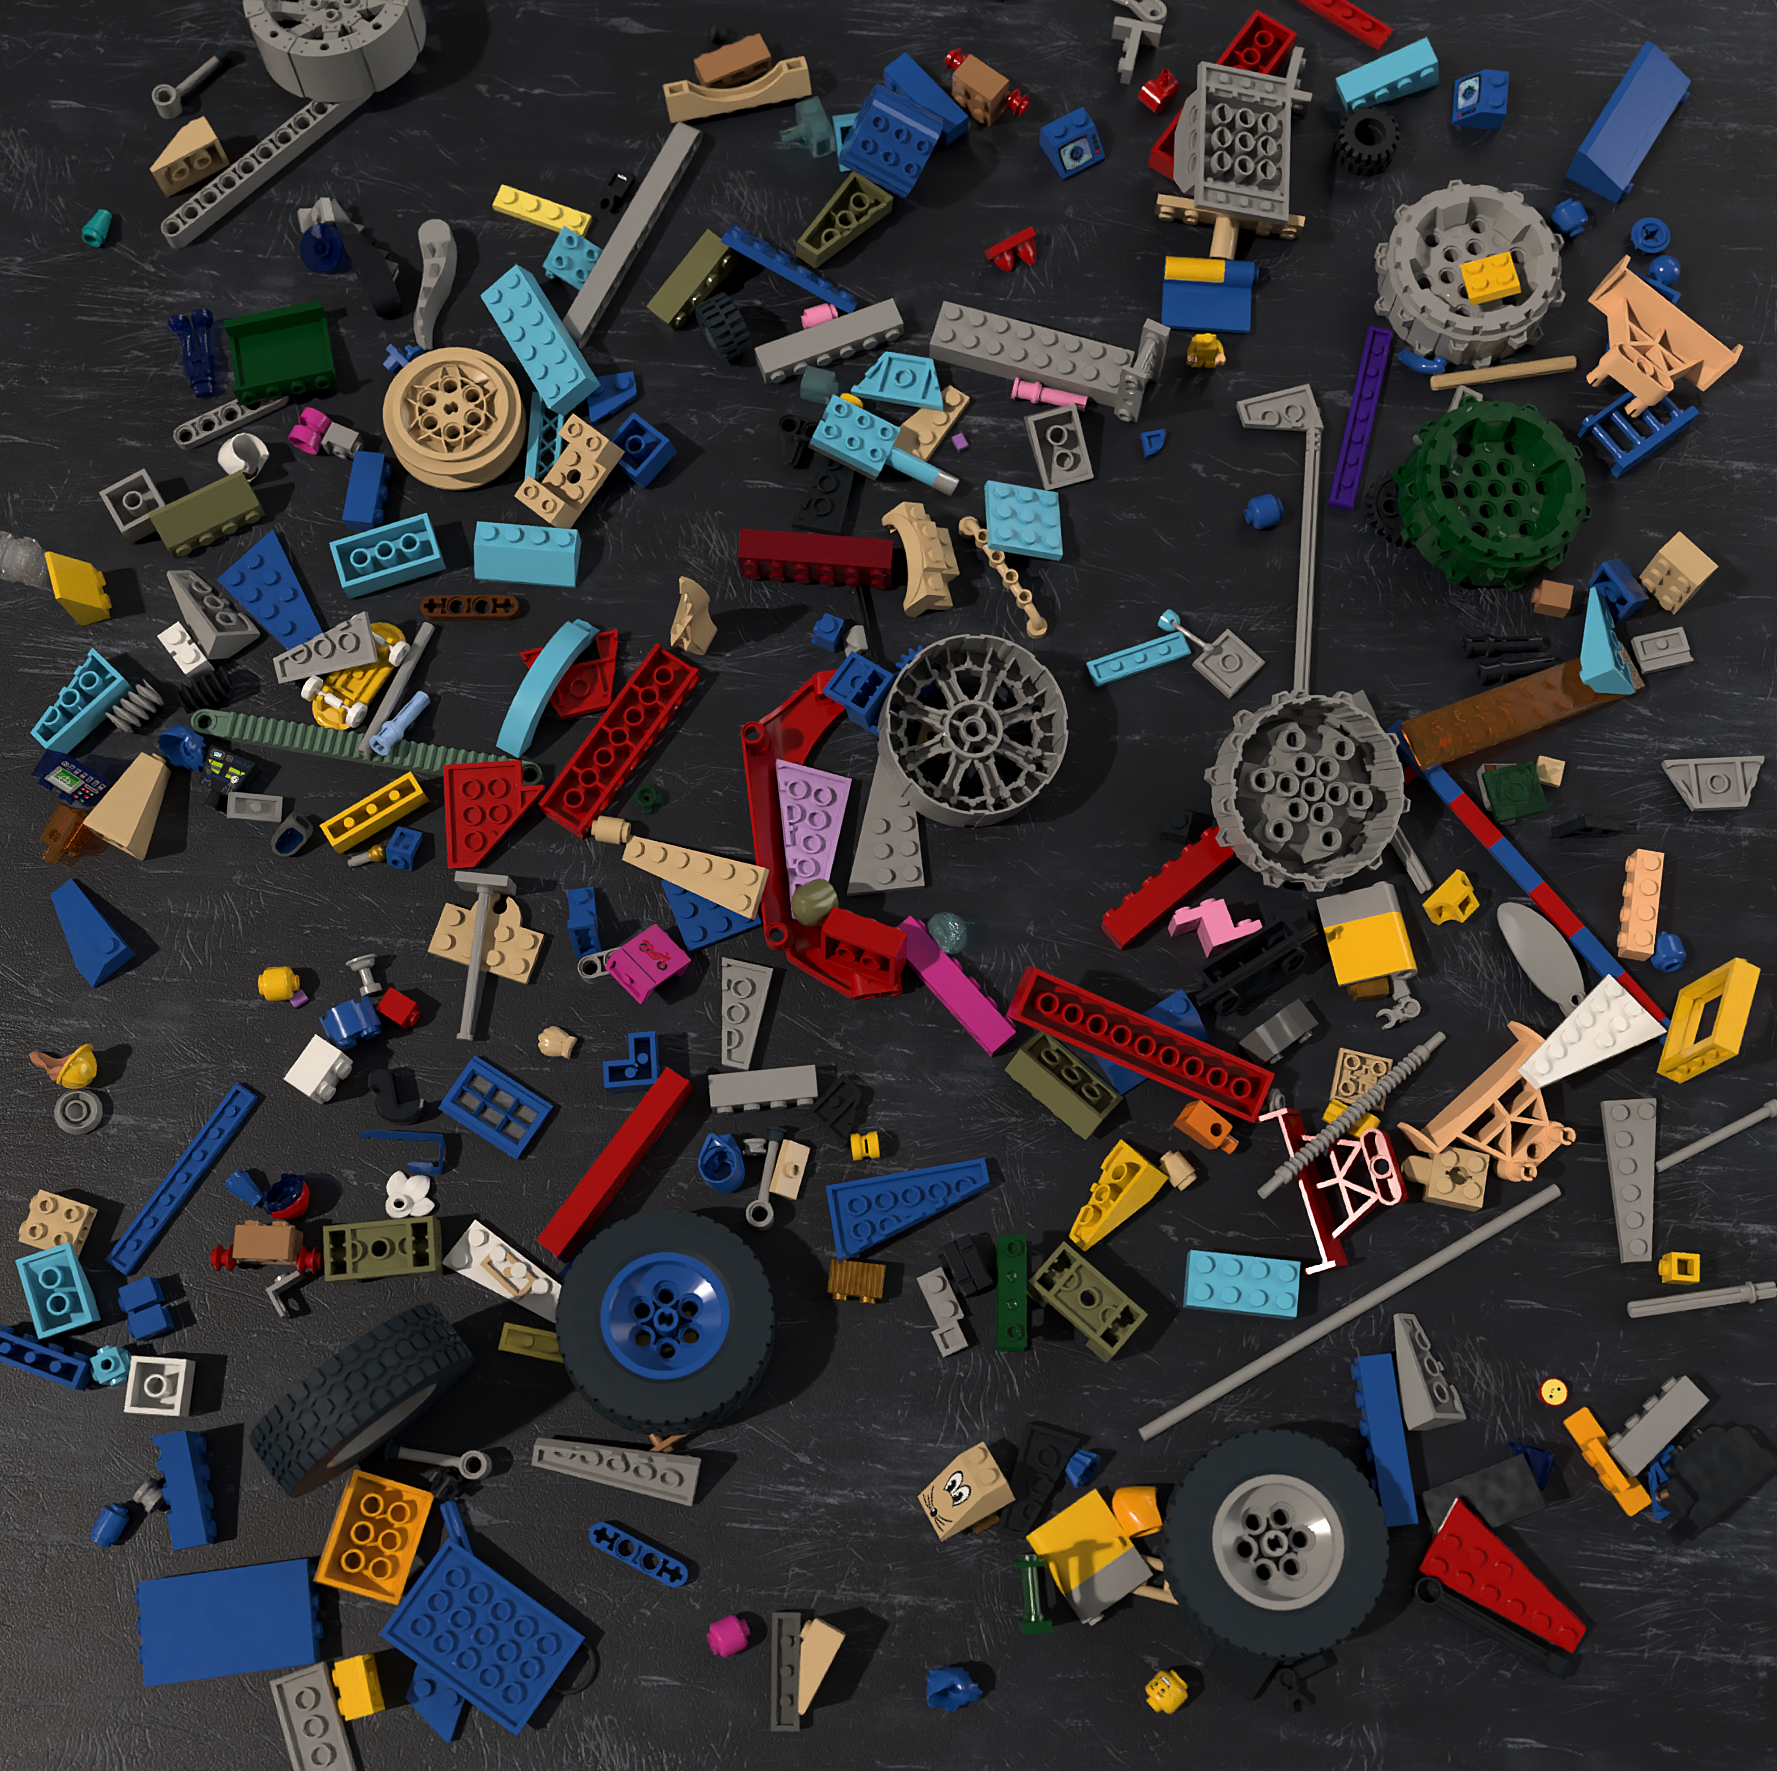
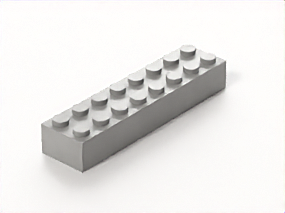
M947 301L943 302L930 342V358L1011 380L1020 377V380L1035 383L1038 381L1043 387L1083 396L1086 395L1089 401L1115 407L1122 367L1123 365L1132 367L1135 353L1127 349Z

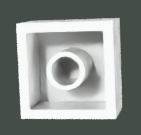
M315 1034L284 1077V1080L320 1105H323L325 1101L328 1102L336 1092L335 1087L341 1079L344 1080L349 1075L353 1061L343 1052Z
M132 1356L124 1412L188 1417L196 1362L187 1359Z

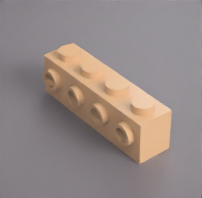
M1637 849L1626 860L1625 871L1627 872V880L1624 883L1622 892L1625 898L1624 906L1620 912V922H1622L1617 938V947H1619L1618 957L1645 961L1654 953L1664 853Z

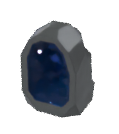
M292 812L271 839L272 851L279 856L285 857L295 854L312 835L313 826L301 814Z

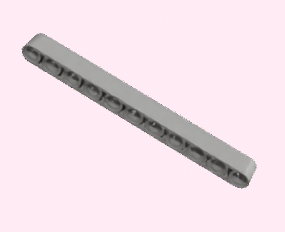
M372 93L368 94L367 97L350 101L322 102L313 100L162 222L161 231L170 246L179 249L189 244L370 98Z
M681 122L676 124L562 323L577 348L582 349L591 336L696 153L702 140V131Z

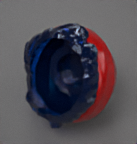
M283 1173L279 1182L264 1190L262 1199L263 1209L267 1215L274 1219L292 1220L303 1215L307 1211L309 1204V1188L303 1181V1176L294 1173L290 1175Z

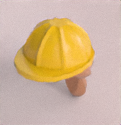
M90 1043L82 1045L74 1053L60 1059L52 1058L39 1051H33L29 1054L31 1061L36 1066L45 1068L52 1080L57 1081V1084L66 1088L78 1089L87 1086L93 1081L97 1073V1063L92 1054L93 1047Z

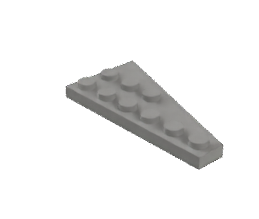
M879 756L847 896L922 889L925 887L916 810L909 805V801L903 796L900 797L884 772Z

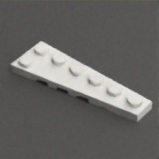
M474 1220L442 1263L556 1324V1306L561 1285L478 1221ZM505 1250L517 1261V1263L512 1265L505 1258ZM488 1255L491 1259L488 1265L518 1293L529 1282L525 1277L527 1271L536 1279L532 1284V1288L520 1301L511 1295L480 1265ZM506 1267H511L512 1278H506L503 1275V1270Z

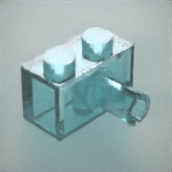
M818 96L796 103L795 110L798 125L779 131L783 145L787 146V144L804 139L813 159L836 152L835 134Z

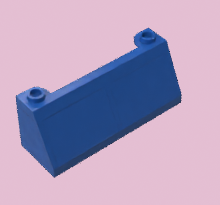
M1649 41L1645 42L1578 149L1565 176L1616 204L1621 196L1627 197L1634 185L1630 182L1674 109L1678 104L1683 106L1690 94L1686 90L1691 80L1655 44Z

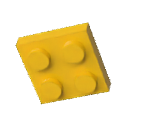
M1509 251L1460 264V272L1471 306L1521 293L1520 283Z

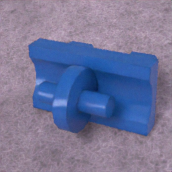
M390 344L386 348L390 354L383 365L389 371L396 374L402 366L405 367L417 357L425 354V350L421 346L412 348L410 345H407L404 349L407 352L406 354L402 349H396Z

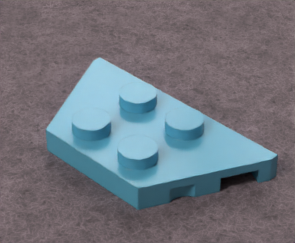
M885 351L878 359L877 364L865 373V379L858 386L854 385L851 389V393L855 397L938 411L944 410L933 359Z

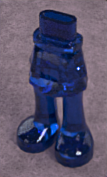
M198 309L191 313L199 352L194 351L192 325L187 316L176 314L169 316L166 320L169 330L178 335L183 353V371L189 380L190 388L194 389L196 398L215 394L213 385L216 384V364L214 363L215 356L212 355L209 331L214 323L213 313L207 309Z

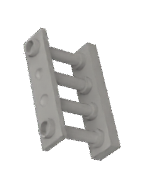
M1148 318L1143 326L1138 356L1133 368L1123 365L1114 414L1126 422L1132 421L1137 423L1145 385L1150 380L1157 383L1161 375L1171 328Z

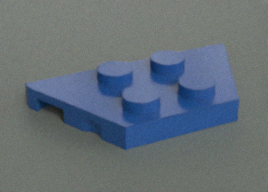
M417 1664L406 1699L443 1740L450 1743L466 1699L421 1665Z

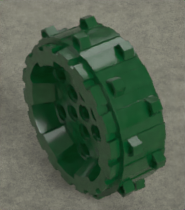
M1473 395L1463 397L1459 402L1458 409L1448 412L1439 421L1432 418L1423 426H1420L1412 437L1416 446L1407 456L1406 463L1404 465H1397L1393 470L1391 479L1398 484V508L1400 517L1402 516L1405 525L1400 533L1404 541L1412 542L1416 545L1427 561L1444 571L1446 581L1457 585L1460 581H1466L1478 586L1501 585L1505 586L1510 592L1520 590L1524 586L1526 577L1532 576L1544 566L1553 570L1564 561L1563 558L1570 551L1568 543L1571 542L1578 532L1579 524L1587 522L1591 518L1593 508L1587 504L1586 479L1583 467L1579 463L1583 455L1580 448L1568 442L1563 436L1564 433L1552 421L1548 422L1542 418L1541 414L1537 412V407L1528 402L1520 407L1505 401H1478ZM1464 492L1468 493L1470 495V498L1467 497Z

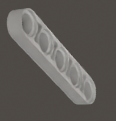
M289 396L281 397L278 400L261 401L260 407L254 411L249 410L248 405L240 406L237 399L178 426L174 431V440L184 450L193 449L283 407L289 401ZM230 411L238 412L237 418L233 421L225 419L226 414ZM212 421L215 423V428L212 431H203V426L206 422ZM191 432L193 434L190 441H180L183 433Z

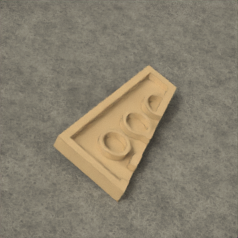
M949 385L941 392L944 410L938 411L921 408L899 427L901 430L893 445L927 462L969 404L970 397Z

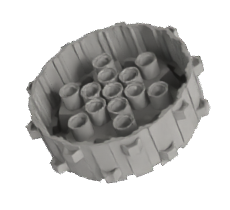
M1461 180L1450 181L1447 189L1434 191L1422 197L1415 205L1408 206L1402 204L1396 210L1394 217L1398 225L1394 227L1389 242L1379 243L1374 255L1376 259L1375 272L1379 273L1378 293H1380V298L1376 301L1374 308L1377 315L1386 316L1395 332L1414 347L1415 354L1423 358L1442 356L1449 364H1470L1476 369L1488 368L1491 361L1505 358L1525 344L1535 346L1542 339L1544 333L1540 324L1549 308L1561 306L1566 294L1561 290L1560 275L1562 266L1561 257H1559L1558 252L1564 245L1561 234H1554L1545 223L1546 221L1532 206L1529 207L1524 203L1523 194L1516 190L1511 193H1505L1496 187L1487 185H1464ZM1509 251L1512 260L1518 262H1513L1520 283L1521 293L1471 306L1469 299H1464L1460 296L1468 297L1460 272V264ZM1441 280L1447 281L1449 284H1445Z
M1307 689L1292 690L1291 694L1287 691H1281L1272 695L1271 704L1257 709L1258 711L1251 713L1244 709L1233 716L1234 730L1224 740L1217 754L1218 758L1215 766L1205 769L1204 780L1212 786V809L1220 828L1215 839L1219 846H1230L1244 864L1263 875L1264 885L1271 888H1278L1284 881H1290L1289 883H1305L1308 892L1324 891L1326 885L1328 887H1335L1342 884L1343 878L1357 873L1363 867L1369 870H1376L1383 863L1381 851L1393 838L1398 828L1397 824L1400 815L1410 810L1411 800L1405 797L1403 768L1396 754V748L1400 743L1396 734L1385 733L1370 714L1355 707L1352 702V694L1344 691L1337 692L1332 698L1324 695H1309ZM1288 734L1293 738L1292 746H1289L1287 743ZM1337 743L1341 746L1342 749L1340 755H1338L1336 752ZM1297 759L1302 763L1301 771H1298L1296 768ZM1321 764H1324L1326 767L1325 776L1320 771ZM1257 775H1259L1262 779V785L1260 787H1258L1255 782V778ZM1282 779L1286 782L1287 788L1285 792L1280 788ZM1306 784L1311 788L1309 796L1305 793ZM1331 788L1335 792L1334 800H1332L1329 796V791ZM1355 793L1358 794L1357 805L1354 802ZM1291 804L1295 807L1294 816H1291L1289 812ZM1315 809L1320 813L1318 821L1314 818ZM1275 825H1278L1280 829L1278 837L1273 832ZM1324 834H1327L1329 838L1327 846L1323 843Z

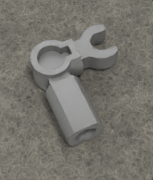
M1391 975L1387 976L1389 990L1394 1001H1398L1399 1004L1393 1006V1010L1382 1009L1376 1014L1377 1018L1381 1016L1389 1018V1023L1382 1027L1383 1030L1391 1029L1397 1021L1402 1023L1413 1020L1419 1014L1421 1008L1417 1000L1410 998L1411 992L1406 981L1393 980Z

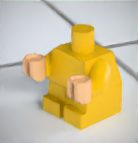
M1209 333L1204 335L1196 334L1187 349L1186 364H1191V367H1202V365H1205V367H1216L1219 364L1224 365L1226 359L1221 342L1217 340L1216 335Z

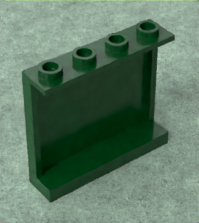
M321 300L223 320L224 328L230 341L236 388H233V392L240 406L338 385L327 314Z

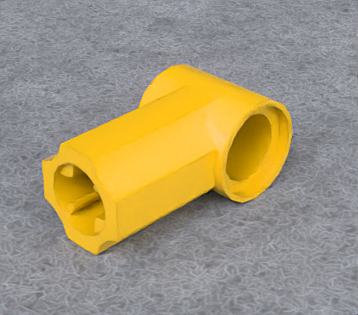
M1333 1098L1322 1120L1331 1124L1333 1120H1336L1337 1116H1342V1112L1347 1111L1349 1106ZM1366 1112L1364 1116H1360L1358 1121L1355 1120V1124L1350 1125L1348 1130L1345 1129V1132L1349 1138L1360 1142L1361 1134L1369 1128L1377 1129L1380 1120Z

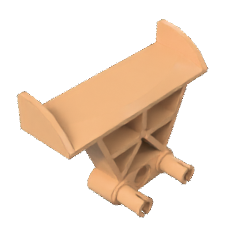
M1625 255L1588 299L1590 303L1607 315L1610 350L1600 358L1599 365L1586 378L1589 384L1596 379L1592 386L1598 387L1610 375L1637 397L1628 403L1625 409L1628 414L1635 409L1631 417L1636 418L1648 406L1656 405L1674 388L1673 381L1682 377L1688 379L1704 392L1737 362L1743 346L1738 344L1732 351L1627 269L1626 266L1631 257Z
M1511 1021L1507 1026L1519 1040L1420 1132L1403 1122H1400L1397 1127L1415 1150L1438 1154L1451 1141L1456 1139L1496 1159L1493 1169L1499 1178L1515 1182L1522 1179L1532 1181L1531 1177L1535 1178L1537 1175L1536 1167L1559 1145L1572 1144L1570 1141H1575L1576 1134L1572 1128L1564 1127L1561 1123L1548 1120L1541 1090H1536L1517 1071L1545 1039L1530 1028ZM1521 1078L1523 1091L1504 1108L1498 1101V1098ZM1528 1107L1531 1119L1518 1117V1115ZM1487 1108L1495 1116L1472 1138L1461 1133ZM1511 1121L1533 1124L1511 1144ZM1493 1138H1494V1149L1486 1145V1144L1489 1143ZM1529 1145H1531V1146H1532V1152H1531V1154L1528 1156V1154H1527V1149H1528Z

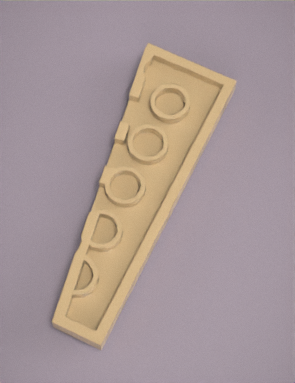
M629 835L622 860L752 920L756 919L769 874V869L632 835Z

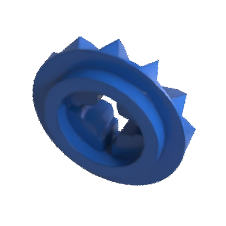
M1643 218L1633 226L1630 241L1635 244V249L1639 248L1643 251V254L1652 253L1655 255L1657 252L1664 251L1670 242L1671 236L1667 225L1661 220ZM1656 232L1653 240H1644L1646 235H1651Z

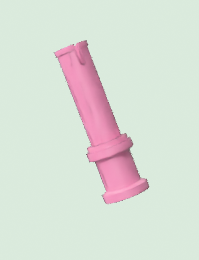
M1016 377L1011 399L1016 397L1030 400L1032 404L1038 403V401L1058 406L1076 404L1077 410L1084 412L1088 396L1043 387L1038 381L1031 383Z

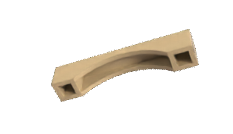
M804 56L780 61L762 78L737 88L712 89L696 85L687 80L663 85L671 123H683L689 119L707 118L713 114L731 113L738 109L755 108L758 105L779 103L782 100L791 98L800 99L812 94L808 67Z

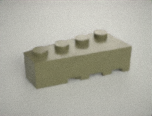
M707 229L646 307L652 314L675 331L685 323L687 317L695 310L696 305L702 303L741 261L731 247L722 243L717 235Z

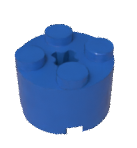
M362 996V1002L355 1004L354 999L327 1011L328 1017H319L332 1046L337 1049L342 1048V1051L356 1046V1040L366 1037V1039H371L381 1034L380 1027L382 1024L369 996Z

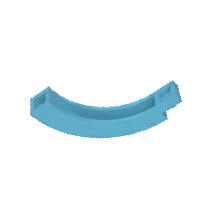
M577 619L573 623L567 621L551 638L530 668L509 708L496 744L498 748L518 758L531 746L535 730L553 691L574 660L596 640L595 634L599 633V629L591 626L588 622Z

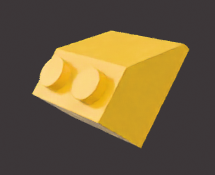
M374 1653L334 1663L335 1669L332 1671L333 1681L336 1687L339 1686L341 1698L338 1699L339 1711L342 1716L345 1715L346 1721L385 1710Z

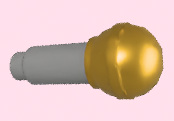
M374 845L368 852L349 859L348 865L349 867H357L371 861L380 863L386 859V849L382 845Z

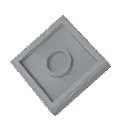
M1227 629L1212 643L1214 647L1213 652H1203L1193 662L1192 666L1230 699L1264 666L1265 661Z

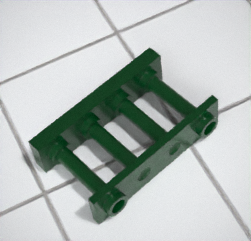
M998 1235V1241L996 1242V1352H1024V1348L1027 1347L1026 1235Z
M1038 1554L1017 1555L1018 1561L1011 1562L1013 1568H1021L1026 1613H1023V1619H1017L1018 1631L1023 1635L1052 1633V1621L1041 1613L1036 1568L1046 1566L1045 1560L1038 1559Z

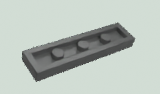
M801 1612L772 1613L771 1731H800L798 1703Z

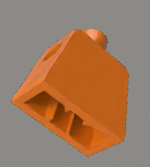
M1202 1100L1188 1103L1173 1123L1175 1127L1209 1150L1220 1147L1226 1153L1231 1154L1239 1141L1228 1134L1233 1126Z

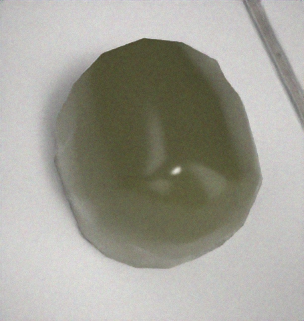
M820 878L805 883L795 890L791 900L794 917L807 927H818L825 924L833 907L838 908V899L833 886L825 879Z

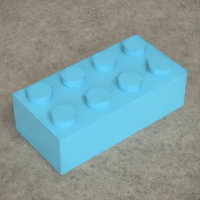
M427 513L329 543L342 588L349 599L446 569L433 525Z
M1190 1250L1187 1253L1183 1308L1292 1320L1297 1317L1300 1262Z

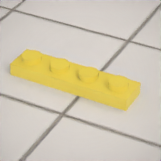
M505 185L501 186L493 202V208L496 211L559 233L563 226L583 238L592 222L591 215Z

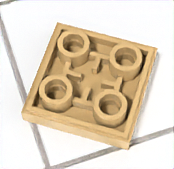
M1340 1048L1329 1100L1331 1101L1334 1098L1343 1104L1352 1106V1103L1357 1102V1099L1362 1097L1363 1093H1367V1090L1372 1088L1374 1084H1377L1378 1080L1382 1079L1384 1075H1388L1393 1060ZM1386 1096L1381 1098L1380 1102H1376V1105L1371 1107L1370 1110L1383 1112Z

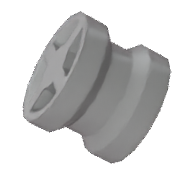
M154 1478L147 1480L133 1497L135 1502L142 1503L145 1506V1510L149 1514L154 1513L165 1502L162 1489L157 1485V1481Z

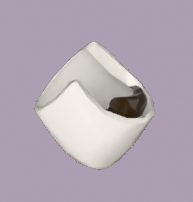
M241 433L223 444L218 453V463L229 475L241 470L248 482H250L262 469L269 457V453L259 438L251 434Z

